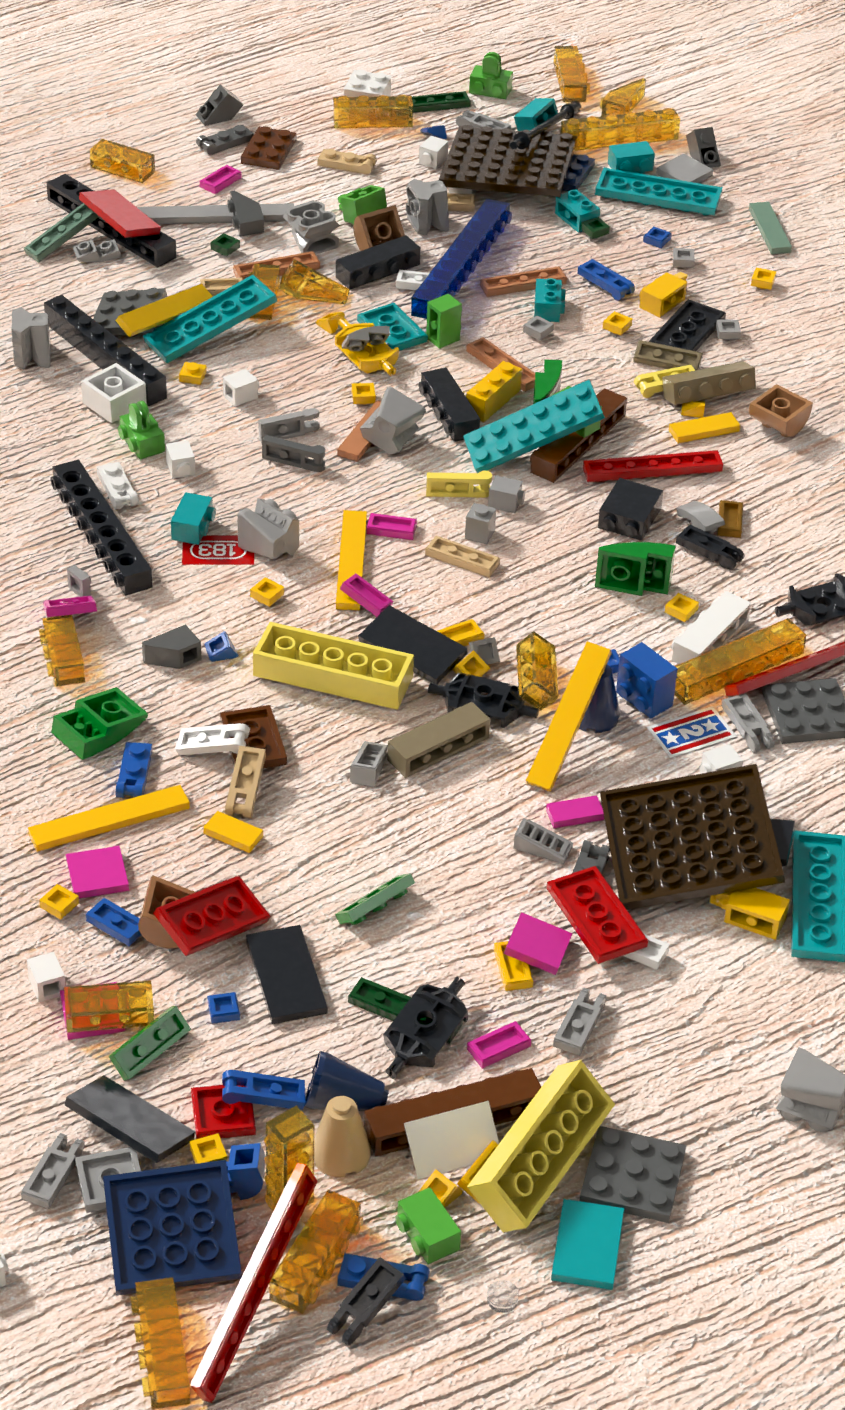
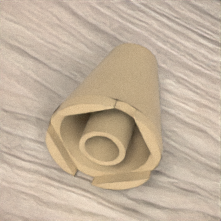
M337 1096L328 1102L311 1145V1156L315 1161V1166L322 1173L332 1177H346L347 1173L355 1171V1174L361 1172L368 1165L371 1157L370 1142L357 1105L353 1099L346 1096Z

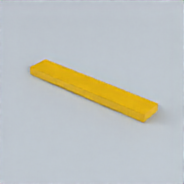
M199 284L119 315L115 321L131 337L169 322L213 296L203 284Z
M343 510L336 593L337 610H360V604L340 590V587L344 581L355 573L363 578L367 511Z
M588 641L586 642L526 778L528 784L551 792L611 656V649Z
M181 785L34 825L28 827V834L36 852L190 809V802Z

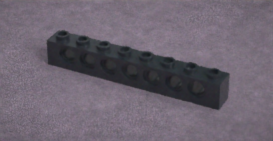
M66 173L46 182L48 201L68 213H71L83 204L79 200L80 192L94 191ZM100 216L89 224L90 227L112 240L115 239L116 243L157 268L176 259V240L161 231L160 234L125 238Z
M80 460L52 466L53 476L50 477L52 488L59 492L61 502L63 504L66 503L70 516L75 517L77 520L78 528L80 531H84L88 544L94 546L97 558L103 560L107 573L112 574L116 587H120L125 596L153 588L151 567Z

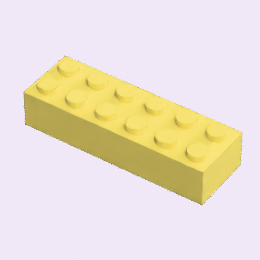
M269 622L253 652V676L398 710L413 679V654L274 622Z
M582 1060L558 1065L467 1186L502 1232L524 1229L529 1226L615 1106V1103Z

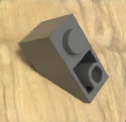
M220 84L195 115L205 126L232 120L244 104L236 95Z
M713 127L694 129L686 135L690 156L710 168L721 166Z
M230 191V200H227L229 213L233 212L232 223L234 229H238L239 236L264 233V217L260 203L236 191Z
M185 624L143 641V662L145 664L176 669L184 668L202 660L201 641Z

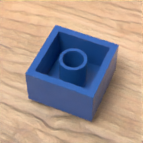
M641 642L620 654L616 693L652 719L673 706L678 668Z

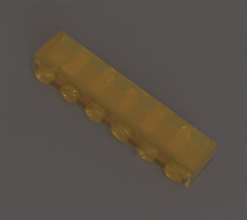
M665 108L657 111L646 110L639 113L628 112L620 115L590 116L583 119L571 118L561 121L560 134L569 133L577 136L575 151L642 141L651 143L678 140L680 117L675 109Z
M787 618L676 665L675 667L678 670L674 696L686 705L713 692H718L726 685L761 673L787 660L804 654L807 635Z

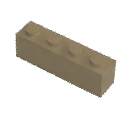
M744 361L662 377L663 397L674 405L756 389L755 367Z
M470 702L388 741L387 760L407 778L488 739L490 718L473 702Z

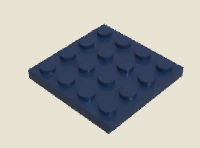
M226 1160L103 1176L116 1296L242 1278Z

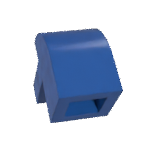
M261 1143L231 1146L229 1162H226L230 1193H238L240 1200L252 1198L263 1187L266 1165L265 1152Z

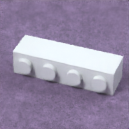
M725 591L719 598H715L711 606L706 611L703 610L694 623H690L685 632L673 640L671 645L673 650L672 661L697 673L749 621L751 602L728 591Z

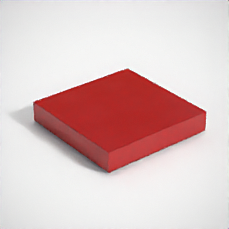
M223 1085L191 1088L196 1139L214 1134H219L220 1139L256 1135L253 1103L240 1101L234 1104L225 1103L222 1100V1090L225 1088Z

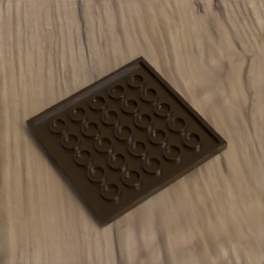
M471 125L459 126L439 180L446 187L560 197L577 145V136L569 133L552 134L545 131L532 138L529 147L522 150L518 148L511 149L510 147L514 135L520 131H513L510 128L502 130L493 129L488 126L482 128Z
M757 764L600 792L618 896L627 910L785 883L784 872Z

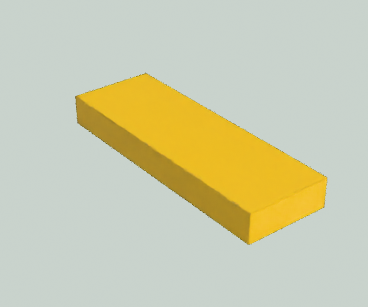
M732 412L669 424V432L677 443L740 431V424Z

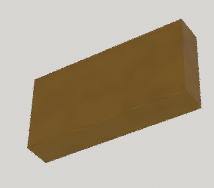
M720 500L719 515L724 519L725 525L718 527L717 536L741 538L743 502Z

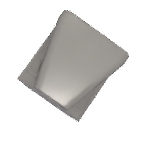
M417 179L411 180L406 186L408 198L406 214L416 233L427 235L431 225L441 231H449L447 188L440 180L423 182Z
M312 200L286 210L283 218L292 225V234L301 253L314 251L315 255L338 248L339 238L332 231L340 225L335 221L336 215L333 212L325 211V205L322 202Z
M22 307L12 311V345L16 367L24 369L32 359L40 367H50L51 343L47 313H29Z
M388 387L383 394L380 406L360 427L362 436L387 453L397 454L401 452L403 446L412 439L413 434L419 429L416 423L425 415L426 409L393 387Z
M257 498L255 512L248 508L238 512V547L272 559H276L284 553L294 556L299 548V520L290 509H280L273 499Z
M798 1047L781 1083L782 1096L776 1109L788 1121L794 1122L803 1119L808 1121L809 1126L816 1131H833L845 1105V1074L806 1049Z

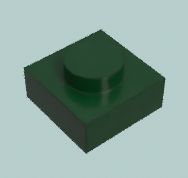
M599 217L581 222V230L591 239L599 238L610 232V226Z
M223 233L210 242L211 250L221 255L229 256L240 248V240Z

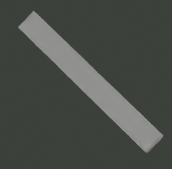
M294 203L260 204L264 222L286 221L283 215L288 208L294 206ZM228 205L137 207L157 224L232 223V216H234L233 212L229 213Z

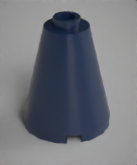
M608 664L604 669L580 724V730L587 732L588 728L595 729V733L610 731L618 723L620 709L612 669Z
M319 1051L312 1070L313 1075L308 1085L304 1107L325 1110L328 1102L337 1096H346L353 1099L358 1111H366L376 1106L386 1105L389 1090L384 1089V1082L328 1052Z

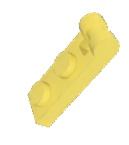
M692 365L641 374L634 379V384L640 389L643 397L650 398L654 393L663 392L662 377L695 371Z
M481 471L479 473L427 472L426 497H489V489L491 487L489 484L492 482V473L489 471Z

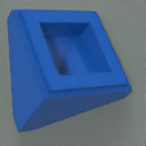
M444 125L420 129L421 133L447 139Z
M223 631L204 644L211 662L233 659L239 656L226 631Z

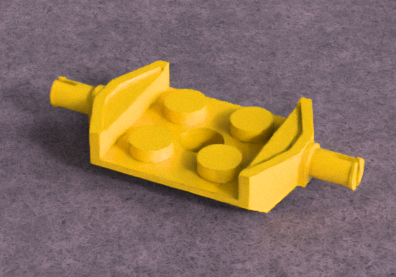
M342 318L339 319L338 325L343 329L335 335V345L361 371L368 374L377 370H385L389 376L396 373V368L392 365H395L399 358L398 347L391 349L384 342V344L380 345L367 343L364 350L360 351L342 349V343L348 334L359 329L373 327V323L350 324L345 318L343 320Z

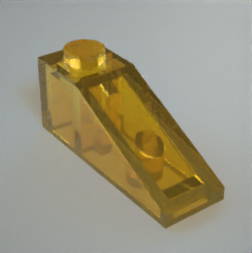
M641 78L610 90L601 99V117L623 123L645 96L646 79Z
M295 259L283 274L279 289L285 294L297 299L344 305L348 300L350 289Z

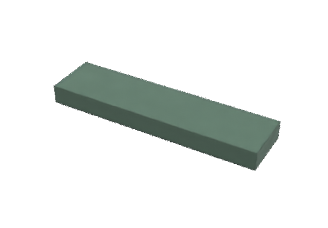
M749 203V211L770 253H791L792 246L770 203Z
M83 203L24 247V251L31 258L40 262L99 216Z

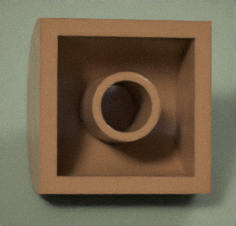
M396 205L359 215L354 220V236L360 251L405 236Z
M776 384L750 403L749 414L752 418L762 422L764 427L779 431L783 437H793L802 430L808 421L813 402Z
M152 875L149 880L138 924L141 935L148 942L156 946L179 948L153 913L156 908L195 892Z

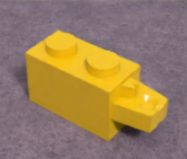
M666 272L659 278H656L652 283L641 289L639 308L659 318L685 300L686 279L688 275L683 272L675 275Z
M758 888L712 895L710 903L726 910L725 923L776 940L787 919L790 899Z

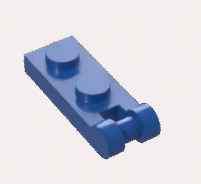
M594 259L578 266L577 274L611 293L612 297L617 301L624 298L625 294L630 295L635 291L633 282Z
M126 742L119 778L116 783V798L144 795L152 756V744Z
M226 1070L222 1074V1084L225 1086L222 1090V1100L227 1104H234L240 1101L303 1111L306 1103L305 1080L239 1070Z
M345 1253L338 1275V1286L353 1289L377 1259ZM387 1261L405 1275V1280L411 1281L408 1284L402 1283L392 1296L414 1301L422 1300L426 1290L424 1282L428 1281L430 1269L423 1264L410 1266Z

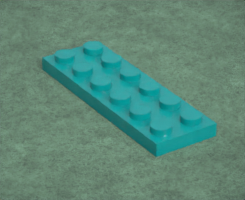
M604 167L595 188V195L603 198L620 199L624 202L632 201L643 205L661 206L665 209L673 208L683 212H696L702 215L715 216L723 187Z
M251 275L154 329V332L143 335L144 341L166 363H169L276 303V294L257 277Z
M589 379L463 435L475 471L479 473L604 419L605 416Z
M805 831L794 832L792 841L791 957L845 962V835Z

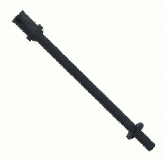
M572 101L571 103L564 104L559 113L527 133L525 131L516 133L513 141L510 143L511 149L518 148L523 150L529 147L532 138L563 119H572L576 113L581 111L580 102Z

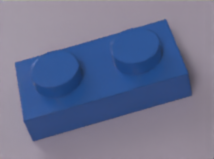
M103 898L86 913V921L127 946H130L141 936L138 927L140 918L106 898Z

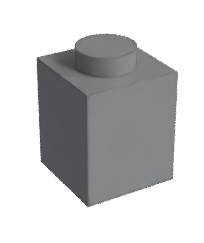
M495 475L489 489L488 506L497 510L516 513L518 506L523 505L525 499V491H522L523 481Z
M474 503L466 516L465 539L488 544L495 531L496 508Z

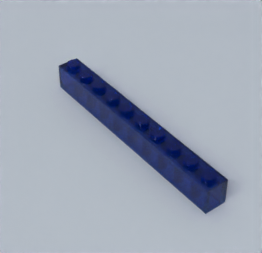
M491 199L484 201L411 297V316L427 319V304L429 301L448 293L452 297L459 293L461 286L467 282L471 272L475 271L477 264L481 263L483 256L489 252L491 245L496 243L497 237L500 233H503L506 225L510 224L512 219L510 203Z

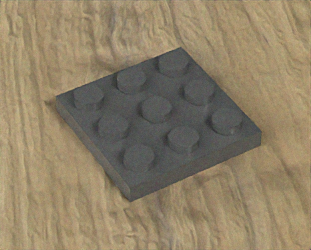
M166 288L105 292L93 319L113 335L126 334L115 321L118 316L166 298L168 296ZM155 327L141 333H152Z
M836 678L776 683L763 686L762 694L782 744L845 738V698Z
M600 1126L596 1134L579 1201L624 1208V1213L669 1223L687 1145Z

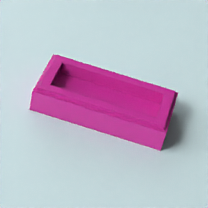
M226 164L200 180V188L216 194L241 179L242 172Z
M371 513L366 527V534L413 540L417 528V519Z
M356 573L344 581L340 587V590L376 617L389 605L392 606L394 602Z
M597 795L546 804V812L553 829L604 820L603 808Z
M517 1021L467 1042L468 1052L482 1069L531 1047V1039Z

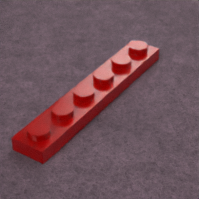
M718 450L583 460V471L587 482L618 480L619 478L633 479L722 472L723 462Z

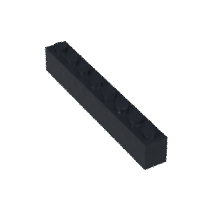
M63 295L44 302V312L48 314L49 327L102 370L117 363L146 383L147 406L167 399L166 376Z

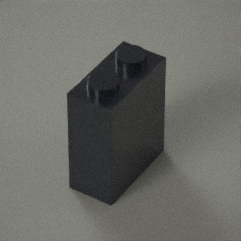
M619 478L599 509L598 528L642 541L661 510L663 490Z

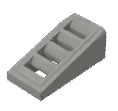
M367 741L362 744L350 766V782L352 784L375 786L387 757L388 745Z
M525 818L521 821L514 836L513 849L561 864L565 863L573 848V842ZM556 847L561 848L559 852L555 851Z

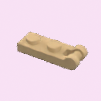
M323 149L318 157L317 166L370 174L377 162V158L373 154L362 156L352 152L345 153L334 149Z
M239 746L225 805V814L231 816L242 814L244 818L253 817L254 805L266 757L265 749ZM237 798L246 799L245 804L236 803Z

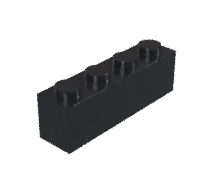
M405 235L336 259V278L351 290L399 273V270L420 265L421 247Z
M447 367L421 372V382L418 385L420 394L424 395L429 408L434 410L437 420L441 421L445 433L450 435L453 442L464 440L463 435L480 428V417Z

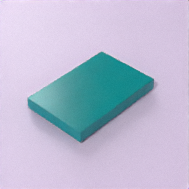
M395 303L357 314V321L359 323H373L374 326L390 327V335L385 343L391 349L398 347L399 351L428 342V335Z
M563 1199L551 1280L613 1290L624 1208Z

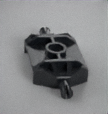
M836 573L833 582L796 591L793 585L789 586L788 604L775 607V614L777 617L791 614L796 616L804 625H814L845 616V577Z
M458 673L445 686L430 682L428 687V693L441 695L445 698L447 713L473 702L488 717L501 720V728L508 726L519 715L536 719L539 715V708L524 705L525 701L522 700L521 688L517 685ZM485 692L488 693V695H481V693Z
M455 977L450 986L443 989L429 984L420 986L383 1034L384 1043L395 1056L394 1061L386 1069V1073L389 1076L392 1075L393 1078H396L404 1065L434 1067L436 1055L461 1021L467 1022L468 1011L463 1001L457 997V994L465 985L463 979L460 978L459 980V977ZM425 1017L433 1020L428 1025L418 1023L419 1019Z

